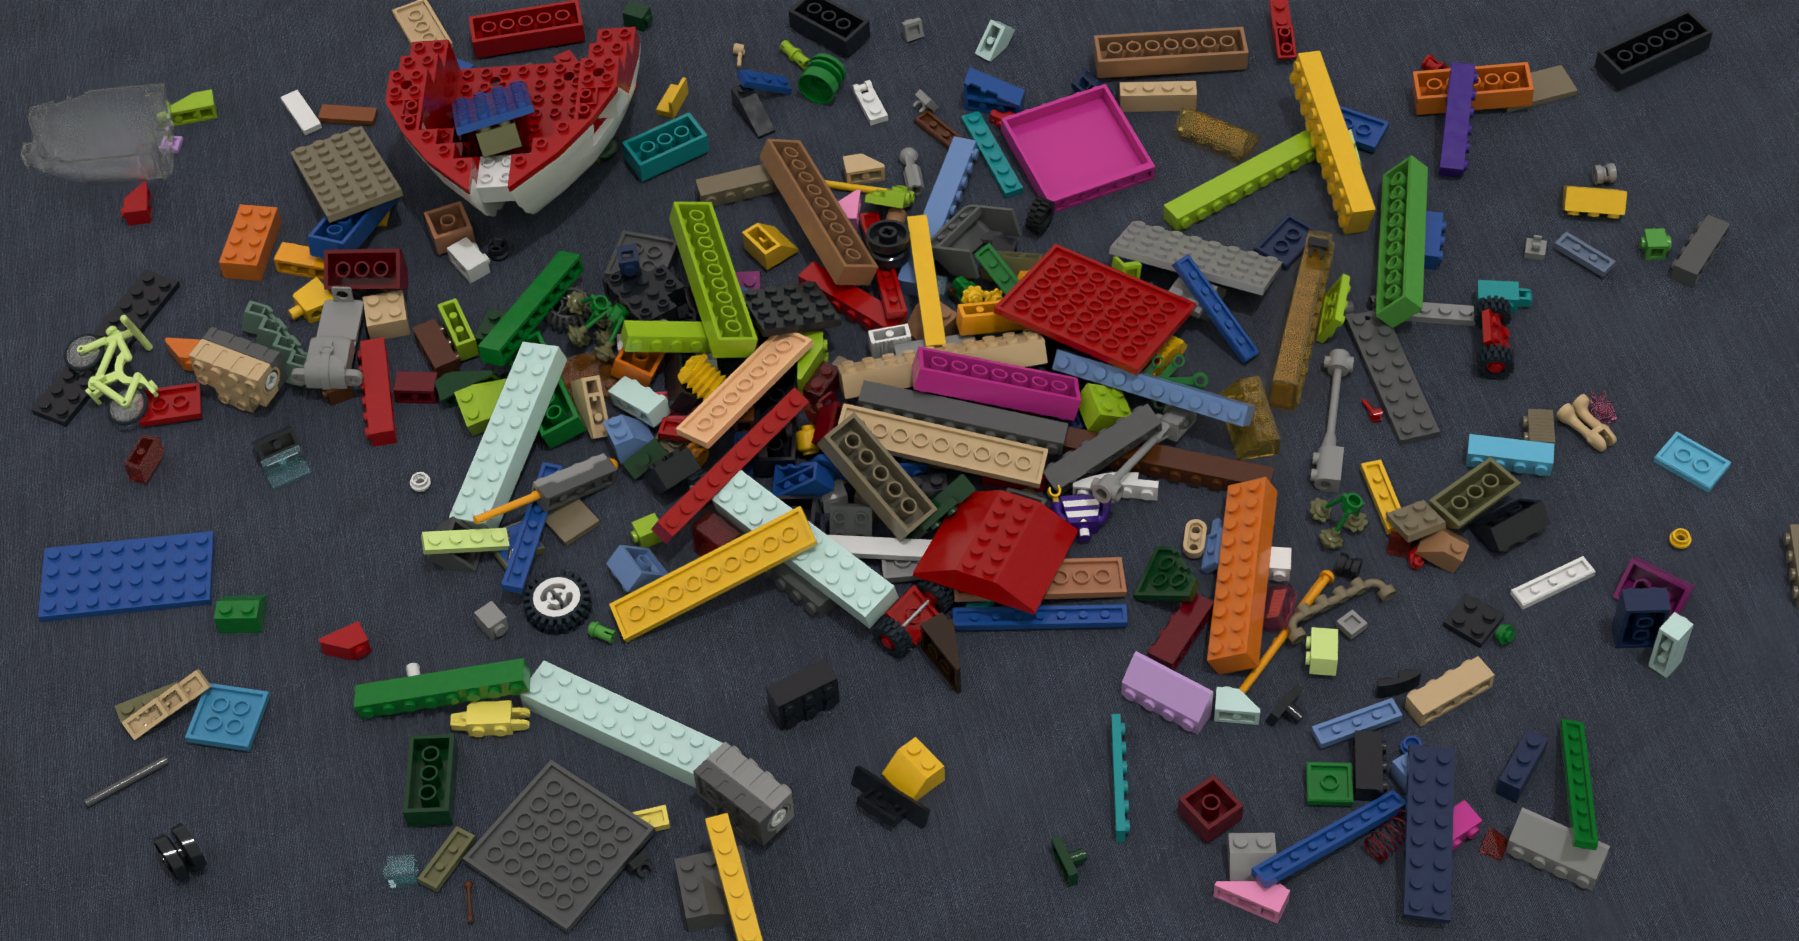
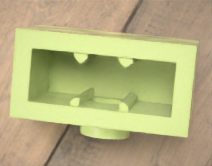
M1312 627L1311 636H1306V649H1310V652L1306 651L1305 665H1309V674L1336 676L1338 629Z

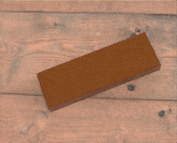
M322 104L318 120L323 123L374 126L378 110L372 107Z

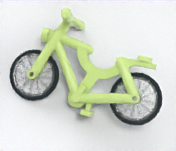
M121 315L120 321L127 330L122 332L116 326H110L106 330L108 337L100 338L89 333L79 335L67 345L64 352V360L70 369L86 371L96 366L102 359L96 375L89 379V388L85 391L99 406L102 402L98 398L103 394L110 399L107 408L110 420L115 424L125 426L140 420L148 408V397L142 388H148L155 397L159 395L156 392L159 388L152 380L148 382L139 372H136L133 377L125 375L123 371L124 364L133 359L125 340L134 336L147 351H151L153 345L126 315ZM118 345L121 353L117 356L115 371L105 375ZM119 380L129 387L115 392L108 386Z

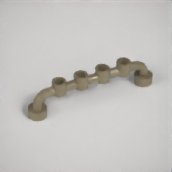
M1357 577L1350 582L1351 587L1346 590L1341 585L1332 591L1333 596L1329 598L1325 594L1319 595L1314 600L1315 605L1309 607L1306 602L1296 608L1297 613L1290 617L1288 621L1290 632L1288 638L1293 645L1300 643L1306 638L1307 634L1302 627L1297 628L1299 621H1306L1320 611L1325 612L1337 603H1344L1350 597L1364 593L1368 588H1378L1380 591L1377 594L1382 602L1390 600L1396 595L1397 591L1392 584L1386 585L1379 579L1371 578L1363 581L1361 577Z

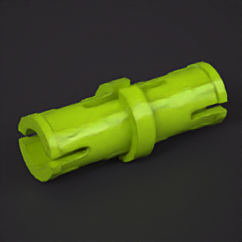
M784 40L779 49L787 54L792 62L795 61L805 70L810 59L802 53L800 48H796L788 40Z

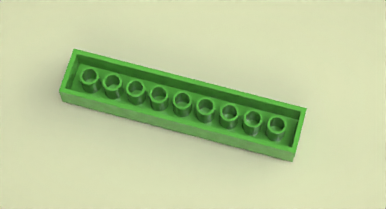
M1412 155L1383 174L1376 317L1392 328L1423 309L1428 167Z

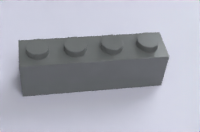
M1709 214L1704 221L1700 220L1696 228L1697 232L1695 234L1692 233L1689 237L1688 246H1683L1679 254L1680 258H1675L1672 263L1671 270H1673L1671 279L1694 288L1726 239L1730 223Z

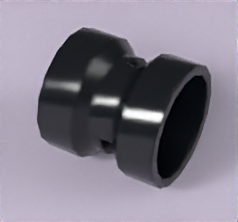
M1341 553L1335 573L1342 575L1346 572L1350 578L1355 579L1359 575L1363 559L1358 557L1350 559L1348 554Z

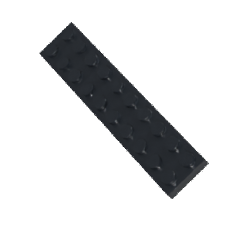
M145 270L93 334L100 338L108 337L106 330L110 326H116L122 332L127 330L120 321L121 315H126L143 333L180 287L179 281ZM134 336L125 340L128 349L137 341ZM89 338L84 345L91 343L96 339ZM118 345L105 375L111 373L115 368L117 356L121 353ZM78 352L70 363L75 367L88 366L97 359L99 353L86 360ZM102 359L96 366L86 371H74L66 366L31 409L33 415L67 427L91 398L85 390L89 388L88 381L92 376L96 375Z

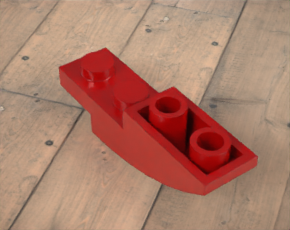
M1269 0L1270 26L1277 59H1296L1297 53L1293 25H1291L1288 0Z

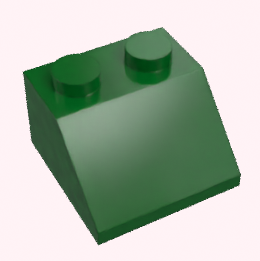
M234 595L220 598L216 603L214 621L219 633H262L267 595Z

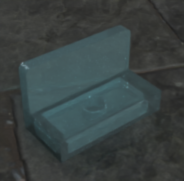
M299 445L260 461L264 474L273 490L311 475V470L305 461Z

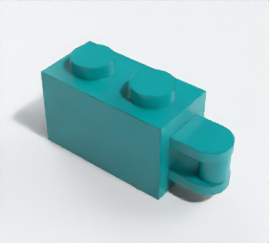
M1478 280L1476 302L1478 300L1481 301L1483 297L1487 299V296L1490 295L1491 298L1497 295L1498 299L1502 296L1504 300L1507 299L1511 304V313H1517L1518 307H1529L1532 305V291L1519 288V282Z

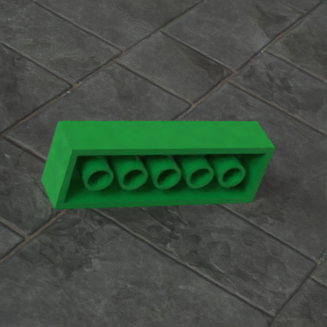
M539 330L529 335L524 341L548 345ZM520 347L508 360L511 368L513 366V363L516 359ZM562 374L539 427L541 436L550 449L587 430Z

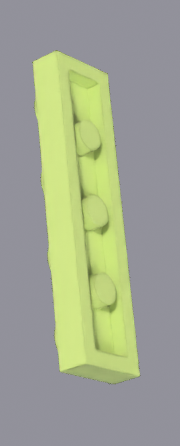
M506 528L422 532L421 534L424 555L508 550L510 546Z

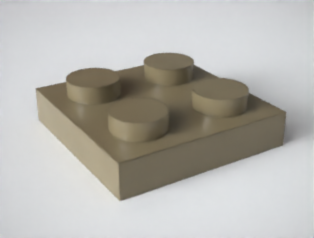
M1425 500L1386 513V520L1407 542L1446 529V522Z

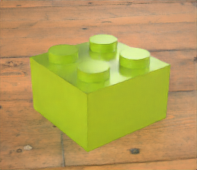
M1087 383L1080 392L1081 403L1079 410L1089 431L1099 432L1104 428L1109 429L1119 418H1126L1132 414L1122 390L1110 386Z

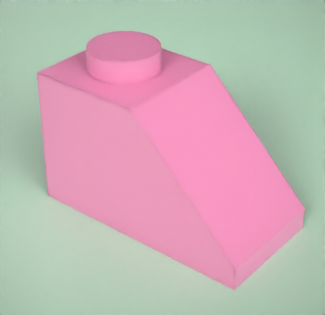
M855 190L838 201L856 232H858L859 213L861 210V190Z

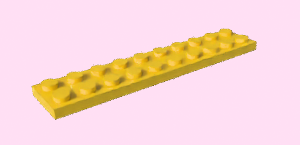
M799 506L609 605L624 641L629 642L818 545V542L803 509Z

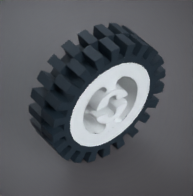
M556 569L551 570V576H548L547 572H543V579L536 576L534 578L535 583L530 582L528 584L529 589L526 588L523 601L528 621H531V625L534 628L537 626L540 632L545 629L548 635H551L552 630H554L555 635H560V630L562 629L564 634H568L569 627L573 631L577 630V623L582 626L585 623L584 618L588 620L589 612L592 610L590 590L586 581L582 580L579 574L575 576L574 572L570 570L567 575L565 569H560V574L556 573Z

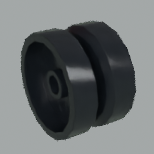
M887 219L877 221L868 227L866 232V248L879 268H897L909 260L910 232L904 223Z
M181 822L170 829V834L175 843L163 833L153 839L160 859L178 882L189 876V869L185 862L195 871L207 865L198 845Z

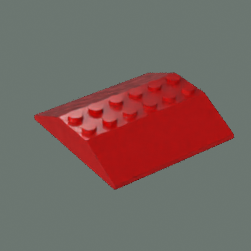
M1003 490L973 492L957 506L958 511L951 517L946 515L913 571V576L1035 614L1078 534V529L1041 502Z

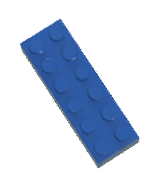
M399 198L331 223L324 216L308 235L310 255L324 259V250L358 249Z

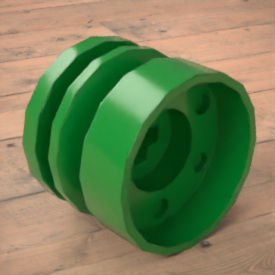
M825 53L816 54L811 58L806 69L801 74L797 82L798 88L808 100L817 104H828L833 100L838 88H840L845 80L846 69L837 58Z

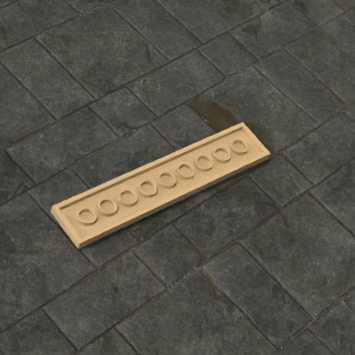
M843 404L838 425L855 412L892 456L1040 488L1048 449Z

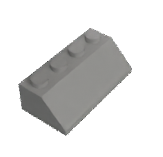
M1522 807L1509 838L1506 852L1514 858L1523 859L1531 863L1536 868L1545 869L1554 873L1559 878H1565L1576 883L1581 888L1593 891L1603 871L1610 846L1598 841L1596 850L1573 847L1571 828Z

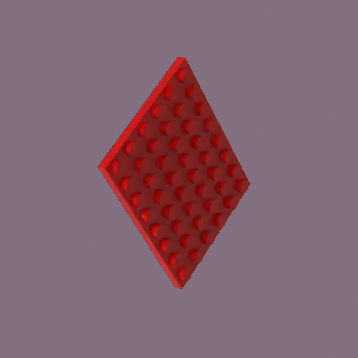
M1054 244L994 307V314L1129 373L1138 375L1194 312L1196 303L1058 244Z

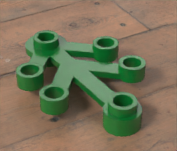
M1179 354L1172 358V362L1158 376L1184 385H1193L1199 389L1204 388L1208 384V377L1203 372H1196L1191 377H1169L1178 367L1183 366L1185 363V358ZM1159 355L1154 356L1152 362L1143 372L1152 374L1156 368L1164 365V358ZM1176 357L1182 358L1181 364L1177 365L1175 363ZM1155 358H1161L1162 363L1158 366L1155 365ZM1197 377H1203L1204 382L1198 384L1196 382ZM1150 399L1157 409H1162L1166 405V403H1163L1162 406L1158 407L1156 400Z

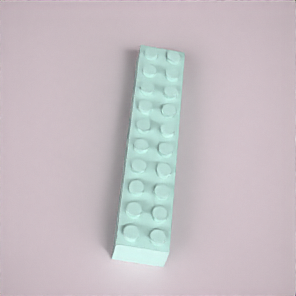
M522 342L449 518L454 516L473 529L499 527L504 514L479 524L474 523L473 517L509 503L567 362L559 346Z
M742 470L712 498L716 511L744 533H748L793 510ZM809 522L818 545L783 563L870 629L899 598L895 586Z
M546 661L541 663L530 678V692L520 694L523 708H528L540 716L696 788L693 771L723 744Z

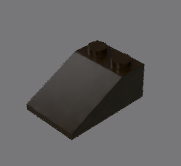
M943 612L920 624L921 649L955 692L959 694L961 693V668L955 635L956 627L952 619H947Z

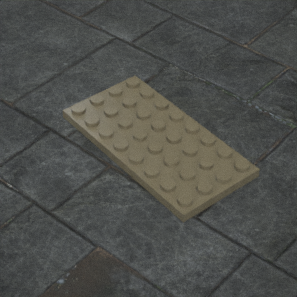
M362 126L353 127L347 132L334 134L330 138L317 140L311 145L301 146L290 152L292 159L329 223L403 196L400 186Z

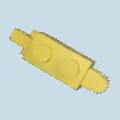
M511 700L471 702L467 706L466 712L451 714L450 725L452 730L468 731V735L474 737L513 735V731L529 728L530 722L525 720V718H529L530 710L528 708H513Z

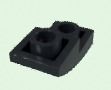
M1398 670L1397 678L1385 677L1377 679L1376 698L1400 695L1419 686L1421 670Z

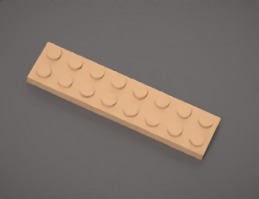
M797 332L770 336L676 428L677 434L709 449L814 345L812 339Z

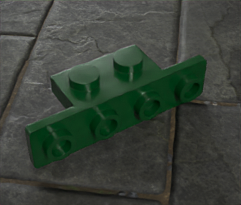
M961 474L931 500L937 510L907 535V539H921L930 530L935 531L942 524L941 520L946 515L951 517L958 511L957 506L976 491V488L964 474Z

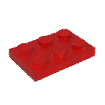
M200 382L159 388L156 391L159 394L157 397L150 390H143L148 397V408L139 420L141 427L202 418V387ZM141 394L139 395V414L144 406V399Z

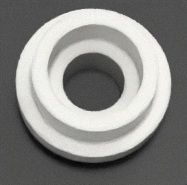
M424 472L413 474L410 480L411 488L417 492L425 491L431 485L430 477Z

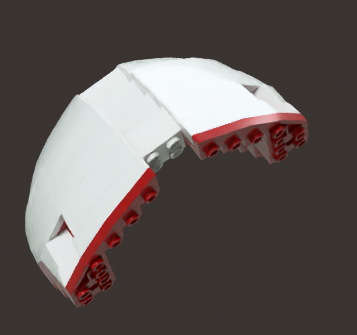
M636 27L598 29L596 43L589 44L588 58H581V61L460 69L449 39L412 42L410 56H401L399 70L390 71L385 102L406 141L444 184L466 199L486 216L490 215L491 217L496 216L497 210H500L506 201H516L518 206L522 207L526 213L536 214L576 181L597 160L615 135L636 87L641 44ZM573 77L572 80L566 81L567 78ZM513 81H525L534 113L514 118L522 146L483 158L476 130L457 135L452 103H455L454 100L461 97H466V99L472 98L473 94L477 92H492L491 89L497 86L508 87Z

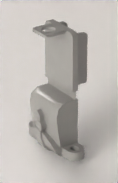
M333 286L331 288L334 300H326L324 302L317 336L310 340L304 368H295L291 372L290 380L294 384L306 385L307 388H322V390L347 389V386L361 385L363 373L351 368L364 304L361 300H354L351 287ZM337 292H346L348 296L340 297L337 295Z

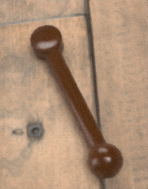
M467 880L464 883V887L467 891L468 923L471 924L474 923L471 897L473 883Z

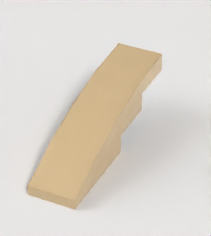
M197 669L121 723L133 740H136L212 686L202 672Z

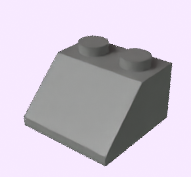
M1228 833L1229 881H1257L1251 875V868L1276 855L1275 833Z

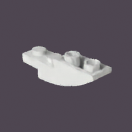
M1116 472L1094 475L1074 482L1073 495L1092 494L1091 483L1094 478L1102 479L1104 475H1114ZM1128 472L1120 480L1121 485L1124 486L1122 498L1157 501L1159 481L1138 479L1139 472Z

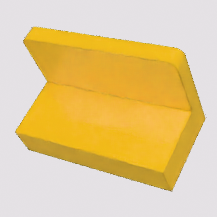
M682 77L678 85L670 84L656 108L657 115L675 118L689 93L687 78Z

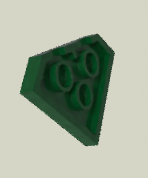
M1156 546L1133 596L1137 601L1192 602L1200 585L1174 546Z

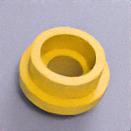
M1682 528L1674 530L1669 537L1670 544L1678 549L1689 547L1692 540L1690 533Z

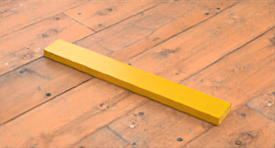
M927 215L908 216L907 223L910 232L925 346L939 348L946 343L928 219Z

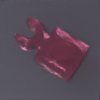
M1601 390L1600 397H1596L1594 392L1591 391L1589 400L1591 402L1590 411L1592 416L1601 423L1616 422L1617 416L1612 401H1605L1606 392Z

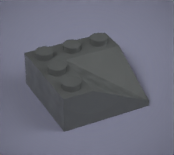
M739 845L737 849L756 914L743 846ZM710 851L674 859L688 932L732 923L713 852Z

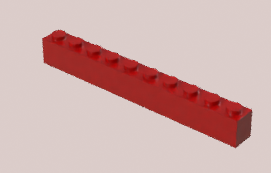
M794 387L668 510L651 530L667 544L804 409L809 401Z

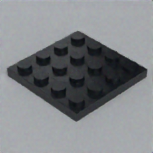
M806 281L802 284H786L780 287L769 286L765 289H748L742 292L749 315L763 337L841 326L840 316L816 282Z

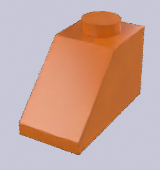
M166 337L165 343L170 355L183 370L194 371L189 354L200 340Z

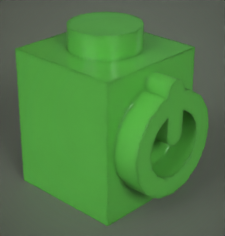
M1665 228L1644 229L1643 237L1639 239V247L1643 249L1645 260H1665L1666 254L1671 251V237L1666 235Z

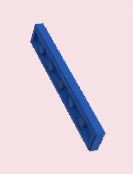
M1187 254L1172 264V267L1240 361L1244 364L1260 353L1191 256Z

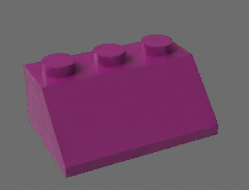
M1633 557L1612 597L1619 600L1621 590L1627 588H1667L1671 607L1670 617L1674 612L1681 615L1696 586L1639 557Z

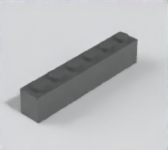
M1148 404L1143 407L1138 406L1132 411V414L1126 418H1119L1109 429L1104 428L1099 431L1092 440L1088 439L1082 442L1075 451H1068L1062 456L1061 460L1048 464L1043 470V478L1054 494H1057L1056 485L1060 486L1061 493L1058 496L1060 497L1073 488L1074 482L1094 475L1162 431V423Z

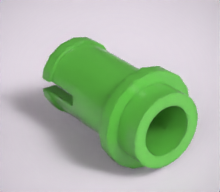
M597 621L590 623L587 633L592 638L597 637L612 644L614 641L612 638L615 639L617 631L602 626Z

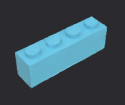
M1469 434L1466 466L1475 468L1489 457H1492L1509 472L1551 476L1554 461V444Z

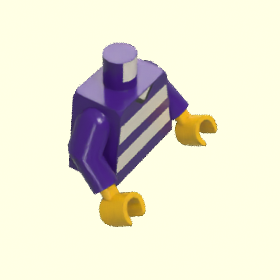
M1056 485L1057 494H1052L1051 487H1049L1047 494L1053 500L1051 501L1052 511L1078 529L1077 535L1080 542L1090 541L1091 534L1098 533L1099 526L1104 525L1108 519L1111 510V500L1108 503H1101L1095 499L1093 494L1060 496L1059 500L1060 486Z

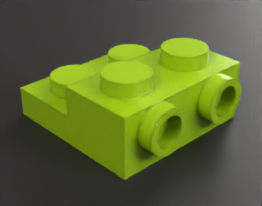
M896 185L892 186L891 189H876V191L866 194L865 202L903 209L914 203L915 192L907 190L908 186Z

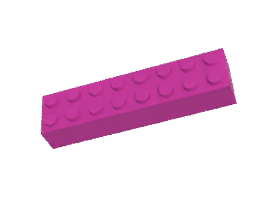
M918 346L912 364L914 390L923 393H935L943 397L950 396L964 401L970 400L980 404H991L1001 408H1011L1021 412H1031L1041 416H1052L1061 420L1072 421L1075 420L1081 403L1078 378L920 346Z

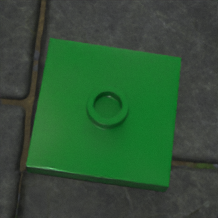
M1306 762L1307 805L1353 806L1352 763Z

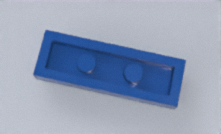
M739 69L736 74L741 85L746 88L787 95L792 91L788 79L782 75L777 76Z

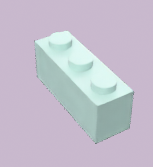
M624 376L608 390L610 398L616 407L653 428L671 413L668 400L664 395L655 393L650 387L642 386L635 379L632 380Z
M1674 612L1659 628L1648 666L1667 678L1682 662L1694 624L1687 618Z

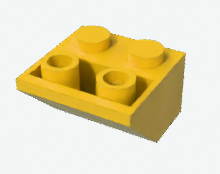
M756 223L742 232L744 249L766 270L798 252V248L775 226Z

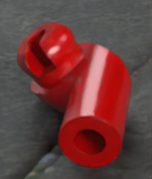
M1418 545L1408 552L1409 565L1413 569H1420L1424 565L1422 557L1415 554Z

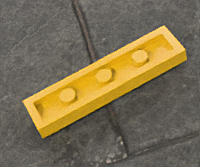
M1382 460L1361 463V472L1387 534L1396 533L1397 531L1386 520V513L1399 509L1401 506Z

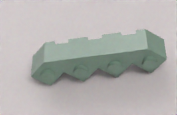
M250 300L244 311L241 330L256 334V344L279 351L288 376L285 382L303 387V385L294 384L290 380L293 369L304 368L308 352H304L301 349L300 342L294 335H290L287 332L286 325L280 318H276L273 315V310L270 306Z

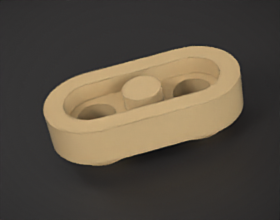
M1193 519L1186 524L1183 553L1189 558H1199L1204 553L1207 526L1202 520Z

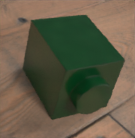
M630 1L622 13L624 26L636 27V30L642 32L653 21L650 6Z

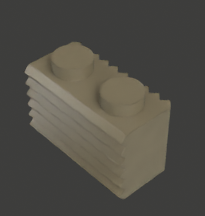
M1527 409L1526 416H1522V428H1526V432L1523 433V440L1553 443L1555 445L1553 410Z

